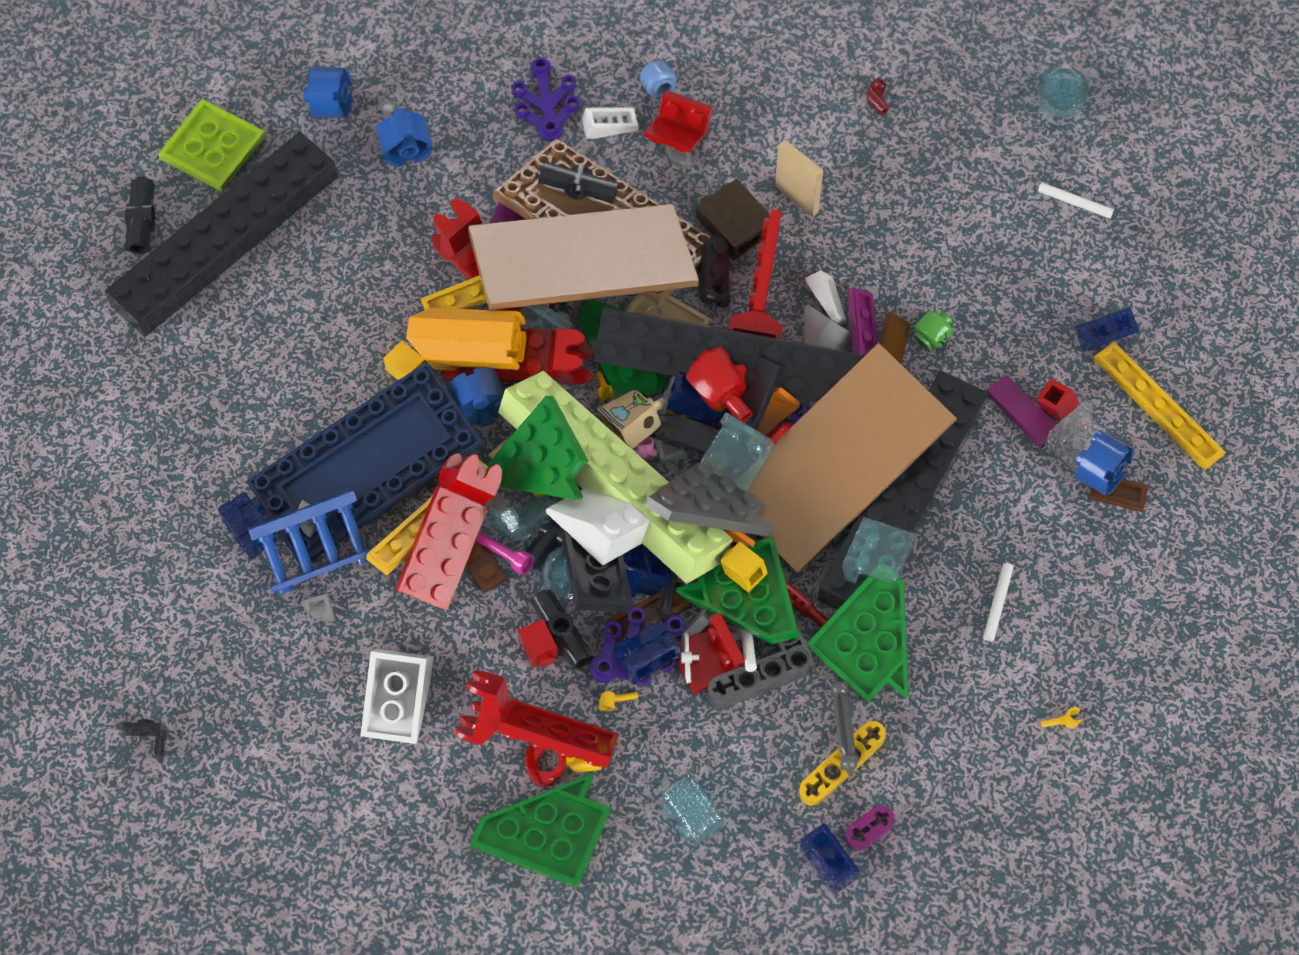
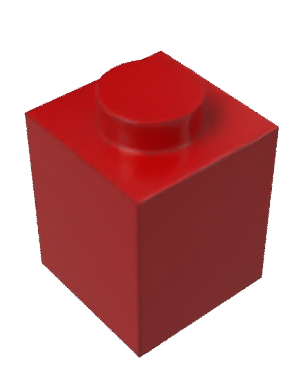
M1050 378L1036 398L1040 409L1046 415L1063 424L1066 423L1079 404L1072 389Z
M544 619L518 630L519 641L532 668L537 666L546 667L555 661V658L558 657L557 646Z

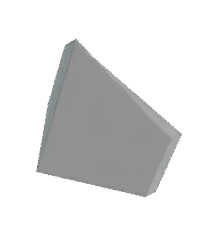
M810 305L805 306V343L843 350L852 345L851 332Z

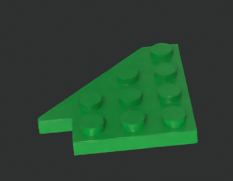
M588 299L579 318V325L589 346L596 350L602 309L605 307L623 309ZM598 362L608 385L613 388L616 399L633 390H637L646 399L656 392H660L662 395L670 375Z
M545 396L490 460L487 466L488 468L494 464L500 466L502 478L499 487L572 500H582L583 495L574 477L589 460L554 396Z
M774 537L755 541L754 547L746 546L764 560L768 572L749 593L725 574L722 564L699 576V582L676 588L680 598L714 615L720 613L724 620L771 644L800 637Z
M884 562L872 572L807 643V646L844 681H847L868 703L887 682L905 699L909 696L904 580Z
M588 774L481 817L471 839L470 847L578 889L610 815L611 807L586 798L594 780V775Z

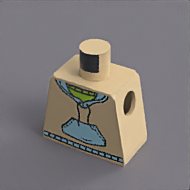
M633 390L599 407L597 410L603 424L633 449L660 427L661 421L657 411L665 407L667 403L660 392H656L646 399L637 390Z

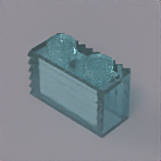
M691 774L662 793L663 803L661 807L670 819L674 817L680 826L677 829L686 842L691 840L693 845L696 846L724 828V819Z

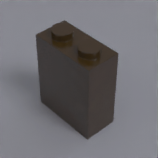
M738 179L723 184L717 192L711 196H705L696 205V219L712 236H721L727 241L730 250L729 255L734 260L762 242L764 217L770 218V213Z

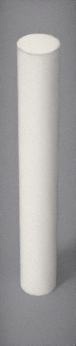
M1042 182L1038 189V192L1107 218H1111L1114 211L1113 208Z
M1009 563L1002 565L983 636L984 640L990 642L994 641L1013 571V565Z
M740 628L745 669L752 672L757 668L753 636L751 633Z

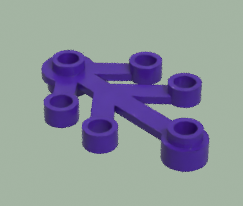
M538 57L531 63V74L534 78L538 79L540 97L528 91L524 82L516 81L511 86L512 95L526 102H518L514 110L517 118L525 119L536 126L539 136L545 141L552 142L562 136V124L572 113L579 110L580 100L574 95L565 98L569 92L576 89V78L573 75L563 76L561 86L550 96L548 77L551 74V65L547 59ZM572 82L571 85H566L565 83ZM517 88H522L523 90H522V91H516L515 89H517ZM565 98V107L554 117L553 110ZM571 102L576 103V105L570 106L568 104ZM528 103L542 111L543 118L532 113ZM526 109L524 112H519L518 110ZM554 127V129L548 130L547 128Z
M639 607L632 608L631 612L628 613L629 626L623 651L614 656L615 639H618L621 634V626L615 621L608 622L604 629L606 637L602 654L596 656L590 664L591 676L600 683H607L614 678L635 682L638 686L643 687L647 686L651 681V672L647 668H639L634 671L620 666L627 661L657 667L663 672H670L675 665V658L671 654L665 653L658 656L645 653L644 651L666 638L678 639L682 637L686 629L684 619L678 615H671L665 620L663 627L636 642L640 625L645 619V612ZM639 613L642 618L636 621L632 619L631 615ZM678 622L680 628L674 630L670 627V623ZM616 627L618 633L612 635L608 632V628ZM663 659H669L672 665L669 667H665L662 665L661 661ZM601 664L608 665L609 670L607 672H601L599 670V666ZM640 673H645L648 679L640 681L637 676Z

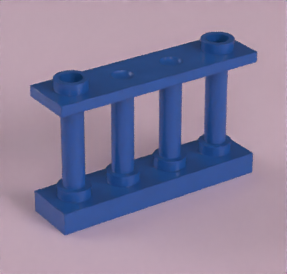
M352 489L247 528L252 541L258 539V542L263 544L277 581L269 585L272 593L278 591L279 595L287 593L294 589L293 585L354 561H356L357 565L368 562L366 560L367 553L374 546L365 548L351 511L353 508L352 503L357 502ZM335 509L337 513H341L355 550L354 553L339 558L325 518H327L326 513ZM309 519L311 523H315L329 560L328 563L313 568L299 528H301L300 523ZM284 529L285 533L289 534L303 570L302 573L288 578L272 539L275 537L273 533Z

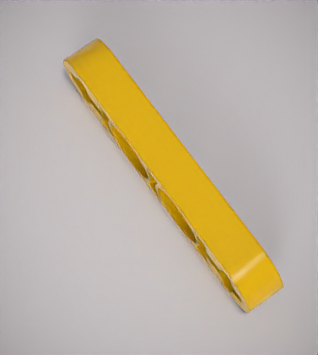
M869 721L853 734L855 748L859 750L861 755L857 759L858 764L854 771L884 743L886 731L879 722ZM876 730L878 732V740L875 738L870 739L866 743V748L869 750H866L862 742L867 738V731L874 732ZM839 748L800 784L799 797L806 805H818L849 777L846 770L840 769L842 755ZM829 766H834L839 769L841 775L837 779L832 780L825 776L824 770ZM819 776L823 784L817 789L818 796L816 797L812 794L808 797L806 795V787L814 788L819 783V779L816 778Z

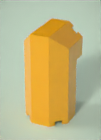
M429 308L409 317L406 339L435 370L455 371L459 367L518 370L520 365L517 362H523L525 354L526 332L520 330V325H525V318L517 311Z

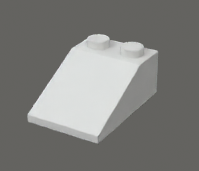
M588 488L580 490L583 495L582 500L565 498L546 509V513L602 565L640 545L650 522L631 503Z
M383 649L371 651L361 736L417 744L431 682L434 656Z

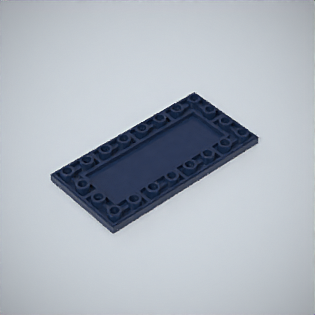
M425 362L246 482L270 520L297 510L302 500L311 505L352 489L357 502L352 503L353 508L351 511L358 529H361L439 477L445 461L451 455L461 454L463 461L485 445L430 364ZM335 509L326 513L327 518H325L333 542L337 545L349 537L341 513H337ZM299 528L311 561L325 553L317 530L309 538ZM284 529L279 530V534L300 565L289 534L285 533Z

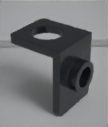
M149 719L123 723V729L127 736H156L154 755L159 763H163L166 731L162 723Z

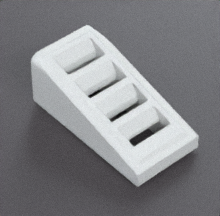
M585 108L582 117L586 139L638 131L639 128L634 108ZM623 116H626L628 123H623ZM612 118H616L617 123H613Z
M823 271L806 277L807 285L831 320L841 325L846 324L847 319L833 277Z

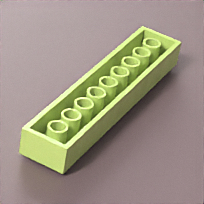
M545 371L505 389L498 413L516 429H518L545 396H554L589 460L574 477L576 484L582 489L588 488L629 502L650 520L642 544L686 584L721 564L720 560L730 548L733 539L722 529L668 521L647 508L645 504L648 497L669 482Z

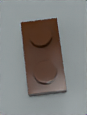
M475 541L465 566L484 594L506 582L507 577L490 550Z

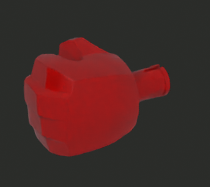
M721 346L711 350L705 349L690 366L685 376L686 379L714 411L718 412L728 408L738 423L746 422L753 415V412L740 398L746 388L744 376L747 369L743 364L734 365L730 360L731 356Z

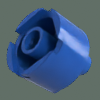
M310 67L308 70L309 85L304 88L303 92L304 101L309 102L310 116L312 118L339 119L348 117L352 104V94H348V86H352L349 70L341 67Z
M400 108L395 110L392 116L378 123L375 127L384 159L389 165L401 167L404 166V161L414 159L415 163L422 162L433 151L432 138L424 115L408 112L407 109Z
M491 368L473 369L475 374L466 376L464 372L458 375L447 387L448 392L471 425L479 424L480 427L492 425L495 421L494 418L500 415L498 411L504 395V389L496 371Z
M1098 430L1092 437L1089 449H1083L1079 453L1075 462L1079 466L1075 471L1074 477L1105 496L1107 493L1111 494L1125 476L1124 468L1126 462L1131 464L1135 450L1106 432Z

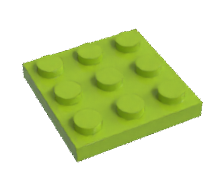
M201 99L158 155L160 160L223 192L266 135L264 130Z

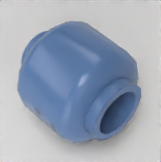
M658 60L647 64L640 74V81L643 87L653 98H662L666 90L673 92L677 83L675 74L664 61Z

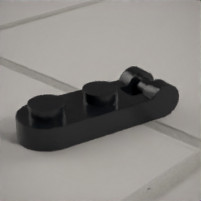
M712 236L705 240L702 245L700 300L705 304L713 302L717 303L719 307L727 308L731 300V295L728 292L730 250L727 241L721 236Z

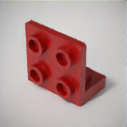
M666 90L663 93L659 116L644 131V137L651 139L654 143L674 147L679 152L690 153L708 132L713 106Z
M720 613L710 617L709 628L689 636V652H692V655H699V660H692V663H690L691 683L687 684L692 694L708 689L709 682L714 677L744 666L745 659ZM682 640L670 645V651L686 680L685 664H681L683 648Z

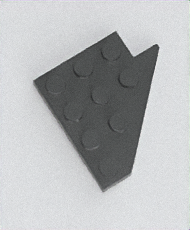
M698 462L650 495L645 504L647 508L668 521L768 537L774 528L772 524L759 517L766 505L760 502L755 495L744 492L736 487L735 483L731 480L722 478L714 473L709 466Z

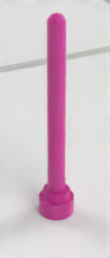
M481 531L478 532L475 541L509 560L513 570L526 575L532 569L535 562V557L525 550L513 551Z

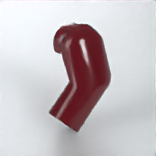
M876 78L869 85L867 101L882 116L889 111L890 106L882 99L886 82L882 78Z

